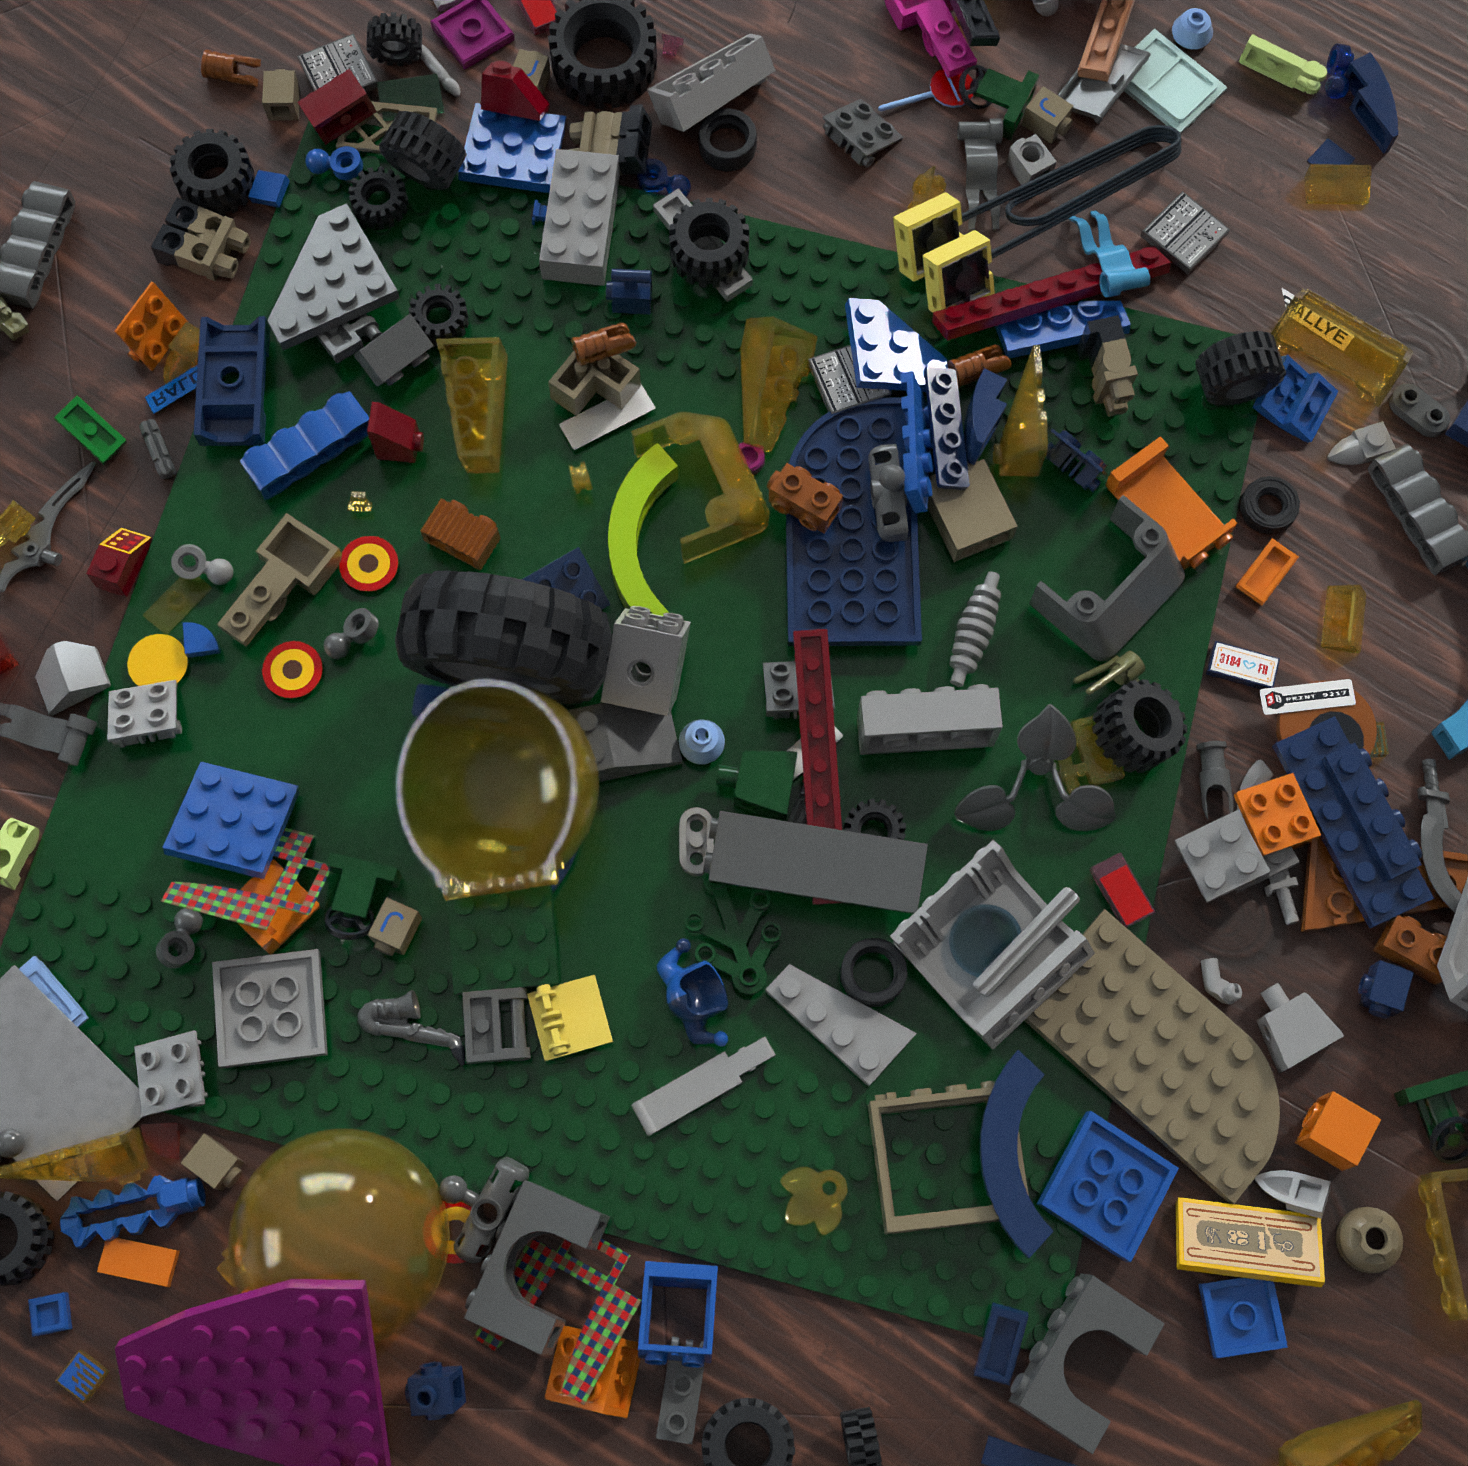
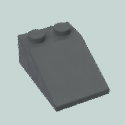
M599 703L567 710L584 785L683 764L671 711L668 716L608 703Z

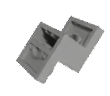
M1238 810L1175 840V844L1206 903L1234 890L1237 894L1299 864V860L1292 847L1262 856L1242 814Z

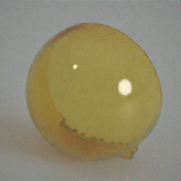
M479 679L461 683L434 699L421 712L407 735L397 770L396 794L399 816L412 849L421 862L435 875L436 888L442 887L443 897L447 901L468 898L471 895L475 897L529 889L531 886L536 888L556 885L559 881L558 870L564 869V865L573 857L586 839L597 810L599 772L591 743L583 728L571 713L559 702L538 689L525 684L499 679Z
M341 1128L314 1132L290 1141L277 1149L260 1164L248 1179L232 1213L228 1247L221 1253L225 1260L217 1267V1270L233 1288L237 1287L239 1294L290 1279L366 1280L374 1343H378L394 1335L415 1319L436 1291L445 1270L449 1252L450 1230L447 1208L440 1196L438 1184L430 1171L411 1151L396 1141L374 1132L359 1129Z

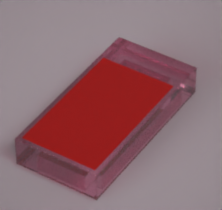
M517 0L534 35L548 31L551 21L555 22V13L558 10L552 0Z
M1121 852L1090 868V873L1115 916L1126 928L1156 912Z

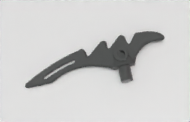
M94 461L69 479L39 510L38 515L44 519L43 521L23 531V536L28 537L29 540L11 549V553L16 555L18 559L4 564L0 573V592H4L11 578L25 568L32 566L41 567L45 563L54 566L61 564L62 555L51 551L50 538L57 515L65 503L83 488L96 465Z

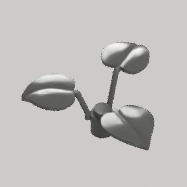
M1048 704L1039 715L1026 723L1018 733V748L1026 756V759L1021 761V768L1011 793L1006 796L1004 789L997 785L983 786L965 796L958 803L954 811L957 819L980 830L995 831L1006 827L1015 817V808L1010 802L1015 800L1025 773L1029 769L1036 775H1044L1051 772L1059 794L1065 800L1056 807V816L1066 827L1078 831H1091L1110 824L1116 818L1113 800L1104 789L1094 785H1085L1074 789L1070 795L1066 793L1054 760H1064L1074 752L1076 736L1068 720L1052 704Z

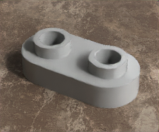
M699 807L690 808L685 811L680 818L679 824L680 865L691 876H702L704 874L706 852L713 853L714 839L709 838L712 816L707 810ZM694 820L701 821L703 829L699 832L692 831L690 829L691 822ZM692 854H701L703 862L700 865H693L690 862Z

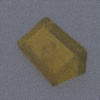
M1310 165L1304 176L1306 203L1368 204L1372 174L1371 166Z
M1333 585L1327 587L1322 648L1348 653L1361 652L1366 592L1361 585Z

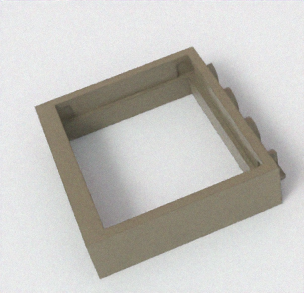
M995 1082L980 1083V1089L967 1090L966 1084L951 1085L945 1087V1093L932 1094L931 1088L916 1089L910 1091V1097L897 1098L895 1092L875 1095L876 1101L869 1102L868 1113L885 1235L999 1221L992 1205L895 1217L881 1118L882 1114L986 1103ZM1018 1132V1162L1022 1180L1028 1194L1020 1135Z

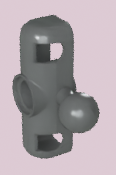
M897 444L880 445L873 448L868 455L871 476V500L876 514L878 534L881 539L888 542L905 541L908 539V522L905 508L907 506V496L904 490L905 473L899 464Z
M510 1157L502 1158L496 1163L480 1195L467 1189L466 1182L460 1176H448L440 1183L439 1194L446 1203L456 1204L463 1202L472 1207L462 1227V1231L454 1243V1251L459 1258L476 1264L488 1256L496 1241V1232L503 1220H507L513 1207L512 1202L516 1194L509 1192L515 1180L521 1181L523 1184L524 1180L529 1178V1170L526 1166ZM497 1170H499L494 1182H492ZM484 1203H490L495 1206L497 1219H490L485 1216L483 1212ZM465 1234V1237H464V1239H463V1241H462V1243H461V1245H460V1241H461L463 1235ZM481 1244L488 1245L489 1247L482 1257H477L476 1254Z

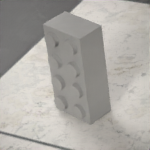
M556 149L539 258L542 279L605 285L620 179L619 155Z
M979 684L970 686L968 690H955L954 687L945 686L936 688L934 692H921L920 689L915 688L902 690L900 694H887L885 691L868 692L866 696H861L857 712L860 755L994 747L1003 727L999 689Z

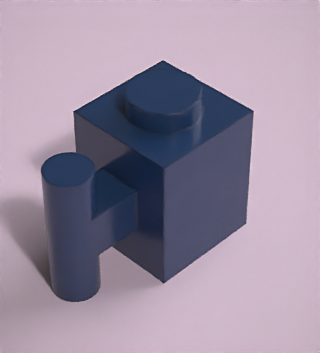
M612 268L611 281H607L606 300H612L613 313L651 314L652 271Z

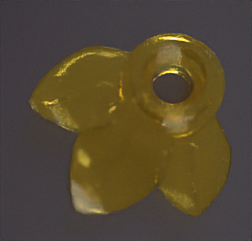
M799 1167L789 1171L781 1178V1184L793 1194L786 1209L785 1220L787 1223L805 1225L815 1221L816 1227L822 1235L828 1234L838 1226L842 1217L840 1203L847 1194L846 1180L839 1172L824 1170L818 1173L809 1167ZM825 1182H832L835 1185L836 1192L833 1195H826L823 1192L822 1186Z

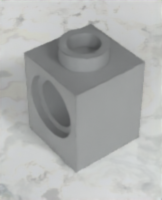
M1034 134L1027 139L1021 138L1013 143L1010 147L1006 165L1019 183L1023 185L1053 171L1057 161L1037 134Z

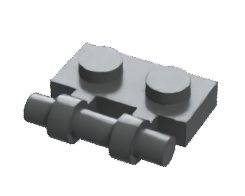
M367 314L355 318V323L349 325L346 322L317 335L316 338L333 360L339 363L364 347L360 339L362 336L369 337L373 341L382 334L378 329L379 324L372 316Z

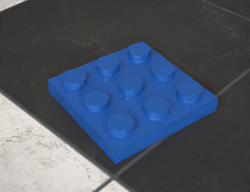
M475 103L464 147L467 156L458 170L459 180L549 193L556 149H561L565 134L566 116L546 113L540 121L482 110L481 104Z
M200 762L162 847L164 854L264 879L300 793L299 787Z
M1086 1111L1036 1205L1124 1262H1131L1179 1168L1094 1112Z

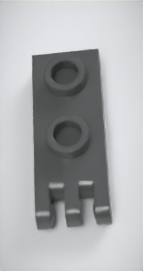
M672 1336L671 1346H680L679 1337ZM686 1339L685 1347H693L694 1340ZM701 1341L699 1348H703L704 1341ZM668 1360L656 1439L692 1445L704 1366L691 1368L683 1366L682 1361Z

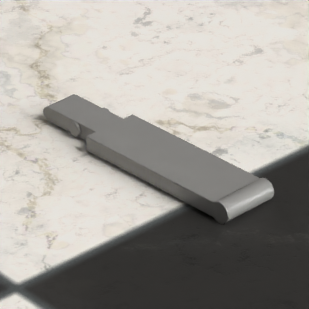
M766 1037L761 1038L746 1048H740L737 1053L730 1057L724 1051L636 1101L631 1107L649 1137L742 1084L741 1075L748 1071H754L757 1069V1066L773 1058L776 1054Z

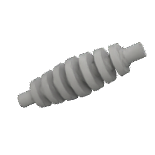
M988 572L984 584L975 587L973 591L974 596L970 597L967 603L968 607L964 609L962 618L958 621V630L954 638L956 643L953 644L952 648L954 655L951 656L949 663L954 669L950 683L955 686L962 687L966 675L975 672L978 666L976 662L981 660L983 656L982 651L986 650L989 644L988 640L992 638L993 627L996 623L995 615L999 607L997 603L1001 597L1000 591L996 588L1000 575L995 572Z

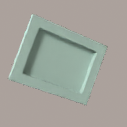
M1153 29L1134 47L1148 51L1151 56L1134 76L1124 92L1166 126L1175 128L1181 134L1205 110L1215 103L1227 90V86L1156 29Z

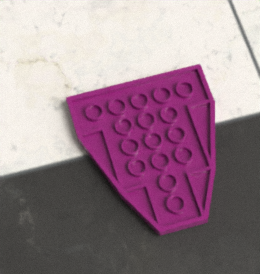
M286 1280L186 1309L121 1338L115 1347L127 1411L202 1442L285 1466H391L366 1280Z

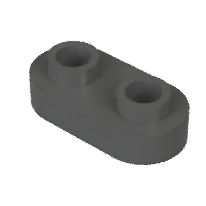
M1402 384L1390 396L1389 406L1393 413L1423 436L1430 438L1438 437L1449 426L1450 415L1447 409L1419 387L1413 384ZM1405 395L1410 396L1413 401L1407 400ZM1430 415L1436 416L1439 421L1433 420Z

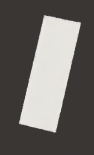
M641 385L622 410L606 400L560 423L559 426L575 450L654 410L655 406Z

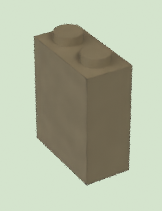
M984 459L977 461L975 465L967 461L970 486L966 490L938 488L936 474L929 477L932 485V496L928 497V510L954 562L1013 539L1017 529V524Z

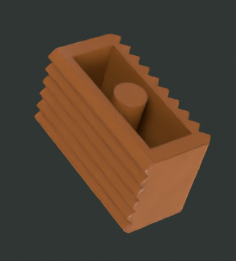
M440 499L420 530L425 542L478 570H481L483 565L486 564L487 559L500 540L499 531L496 527L497 524L492 519L484 515L477 517L468 513L467 507L456 500L447 502L444 499Z

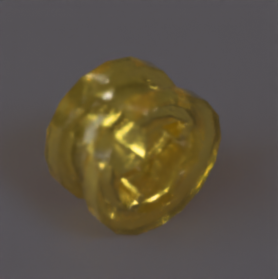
M581 462L579 467L576 468L573 465L568 466L576 494L581 493L580 491L583 488H586L588 491L592 490L585 463Z

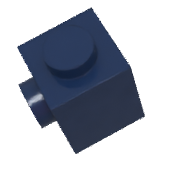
M1379 960L1369 967L1368 974H1364L1360 980L1358 993L1362 994L1359 1005L1369 1008L1368 1012L1380 1018H1390V1016L1397 1015L1404 1010L1414 972Z

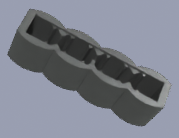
M33 181L30 187L24 191L21 201L23 208L11 222L12 235L0 249V296L6 303L31 309L36 306L40 298L43 283L50 273L54 255L61 245L65 227L71 220L76 203L69 189Z
M1405 444L1375 458L1367 469L1376 487L1384 494L1391 511L1401 521L1408 538L1418 548L1425 565L1436 576L1468 560V531L1459 525L1457 520L1458 514L1454 506L1447 503L1441 497V488L1438 481L1424 470L1421 454L1409 444Z

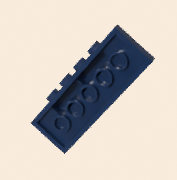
M1335 716L1285 738L1272 746L1287 775L1294 773L1319 828L1320 837L1369 929L1434 899L1417 868L1422 865L1419 860L1422 857V851L1415 840H1408L1402 829L1405 827L1403 815L1398 809L1392 810L1387 802L1386 797L1389 796L1388 788L1382 779L1378 778L1375 780L1369 769L1372 766L1369 753L1364 748L1359 749L1356 743H1349Z

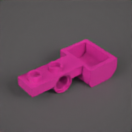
M884 0L891 17L900 31L919 24L922 30L924 46L931 57H937L948 78L961 74L966 68L977 64V59L950 11H953V7L949 0Z

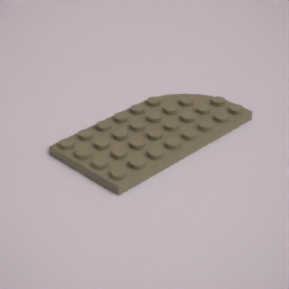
M1104 909L1082 934L1088 940L1095 954L1024 1021L1229 1204H1235L1268 1162L1277 1140L1280 1105L1273 1072L1260 1047L1247 1033Z

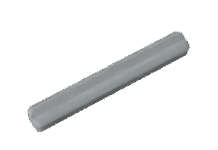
M1069 887L1063 888L974 981V988L982 996L988 997L1073 909L1080 900L1078 895Z

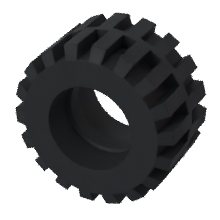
M399 111L379 144L380 152L396 170L418 184L437 190L449 188L467 156L465 148L446 128L428 117L409 111Z
M206 129V133H201L199 130L193 132V137L189 138L186 136L183 138L182 146L177 144L174 148L176 155H171V167H169L181 199L218 213L221 216H226L228 211H232V213L239 211L238 206L240 204L245 206L248 203L247 196L255 180V172L242 142L239 143L238 138L233 134L228 136L227 132L223 130L215 133L214 129ZM216 167L226 168L216 178H200L209 169Z
M706 198V202L701 203L697 199L692 201L691 207L687 204L681 208V214L676 213L673 217V224H670L669 229L671 263L673 268L677 267V274L681 278L687 276L688 283L693 285L695 281L699 282V287L706 288V284H712L713 288L720 287V282L724 281L726 285L731 283L732 276L738 278L742 273V267H746L749 256V226L745 224L746 218L743 213L737 214L738 208L732 204L728 207L726 206V201L719 199L718 203L713 202V198ZM705 236H714L725 242L722 247L715 250H703L693 243Z
M1263 331L1244 332L1224 338L1208 347L1195 361L1206 400L1214 405H1235L1256 399L1278 386L1286 375L1274 336L1269 332Z
M1144 679L1138 682L1133 680L1098 704L1096 707L1097 712L1093 714L1092 719L1096 725L1092 727L1093 734H1096L1098 737L1095 740L1097 746L1103 748L1105 752L1102 754L1106 759L1111 758L1113 765L1118 768L1124 766V770L1130 773L1135 770L1137 773H1144L1181 750L1180 747L1184 745L1186 740L1183 736L1187 733V725L1183 724L1186 717L1184 712H1180V703L1177 699L1175 701L1172 699V693L1168 689L1163 691L1161 685L1156 682L1150 684L1148 680ZM1135 720L1138 721V723L1141 725V727L1144 730V733L1139 729Z
M0 1191V1219L10 1217L17 1227L18 1238L12 1252L0 1260V1286L17 1285L21 1283V1279L29 1280L35 1275L33 1270L35 1268L42 1269L46 1263L42 1260L43 1255L51 1254L52 1247L47 1246L48 1239H54V1231L47 1228L48 1225L52 1224L49 1216L43 1215L45 1209L40 1204L34 1203V1200L27 1196L7 1191Z
M756 1398L735 1399L718 1408L709 1419L702 1437V1457L705 1466H735L727 1456L726 1441L730 1432L738 1425L744 1423L756 1424L768 1435L770 1452L766 1461L761 1466H792L793 1456L795 1455L793 1431L785 1416L770 1403Z

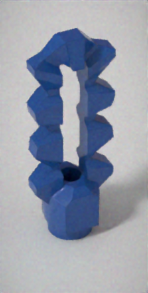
M158 1175L153 1177L147 1191L131 1182L124 1185L120 1195H116L111 1190L102 1189L98 1191L93 1201L74 1196L71 1197L68 1209L60 1218L61 1232L72 1238L76 1248L83 1249L97 1234L106 1242L118 1238L123 1227L132 1235H141L151 1219L160 1228L167 1229L179 1215L197 1211L199 1207L205 1206V1189L200 1178H183L172 1181ZM149 1197H157V1203L160 1207L157 1210H149L145 1213L129 1217H120L105 1223L91 1224L88 1227H84L83 1220L79 1216L80 1214L85 1215L96 1210L118 1207L121 1204L146 1200Z

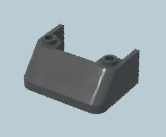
M1124 495L1118 500L1109 520L1133 539L1135 548L1146 558L1105 601L1094 592L1084 590L1075 593L1066 602L1040 581L1029 602L1035 610L1089 656L1102 662L1111 660L1177 591L1185 576L1184 569L1164 528Z

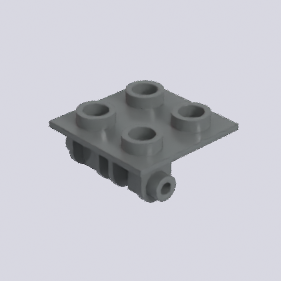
M862 99L839 108L822 118L825 121L823 129L826 130L825 135L830 137L841 149L845 147L844 152L846 154L851 153L850 156L859 166L864 165L866 168L874 162L875 158L872 154L903 139V136L894 129L892 124L886 122Z
M795 661L763 663L766 717H773V720L790 718V712H793V719H797V712L799 710ZM832 688L833 712H834V710H835V704H834V696H833V688Z

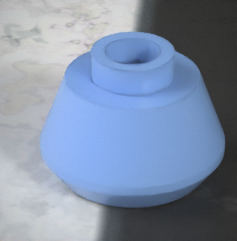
M1198 8L1185 11L1173 23V38L1179 45L1187 49L1205 47L1213 36L1210 16L1204 10Z
M709 720L692 721L680 733V751L687 760L695 764L711 763L724 750V734L719 726Z

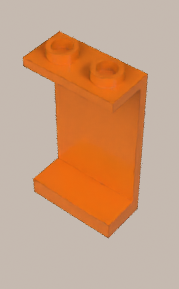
M1160 436L1113 470L1105 486L1117 500L1124 495L1162 526L1183 569L1190 565L1194 569L1208 558L1207 552L1214 547L1218 550L1222 549L1234 538L1231 533L1238 523L1234 518L1225 525L1219 520L1165 459L1164 455L1169 445Z

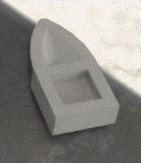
M1382 421L1354 430L1350 436L1342 439L1333 447L1327 459L1342 465H1358L1373 461L1375 458L1396 448Z
M1286 1170L1269 1171L1255 1177L1257 1184L1267 1194L1286 1204L1287 1210L1322 1219L1331 1189V1181Z

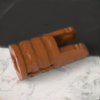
M206 49L202 55L201 74L203 78L211 77L212 79L228 80L231 83L257 87V78L250 75H239L238 72L239 65L259 68L261 59L236 54L229 55L216 51L212 52V50Z
M620 323L571 338L579 365L584 366L588 363L600 361L603 358H609L633 349L636 346V341L629 334L628 326L625 323Z
M995 344L949 360L948 369L956 370L958 388L963 385L978 381L984 368L995 374L1006 371L1012 365L1011 360L1006 355H1002L1001 347Z

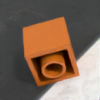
M1332 1091L1319 1097L1308 1110L1302 1122L1303 1128L1295 1143L1343 1171L1358 1166L1381 1119Z

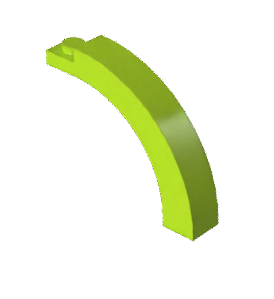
M658 442L634 464L617 492L609 521L608 547L614 584L624 607L630 609L631 606H641L650 609L651 614L663 616L664 613L669 612L650 590L643 577L637 557L639 533L649 509L662 492L678 480V465Z

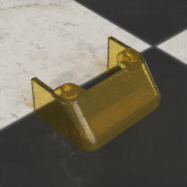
M1303 288L1294 296L1271 333L1275 338L1278 349L1287 354H1291L1292 351H1302L1355 382V386L1359 389L1357 394L1377 407L1381 405L1413 354V351L1403 343L1306 288Z
M679 412L631 431L634 453L637 458L643 456L657 442L663 448L673 443L687 445L699 440L724 493L710 500L706 506V519L710 527L680 539L684 564L761 533L767 528L769 524V509L731 427L725 419L711 415Z

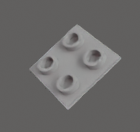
M176 680L109 691L108 742L112 741L113 745H119L122 748L127 745L138 744L139 741L141 744H145L146 735L149 736L151 742H155L156 733L159 740L176 738V734H182L181 723L177 720Z
M195 1030L134 1046L142 1117L188 1105L190 1107L205 1105V1098L208 1095L204 1091V1082L202 1081V1078L205 1077V1072H201L204 1062L200 1061L199 1046H201V1041L197 1040V1032Z

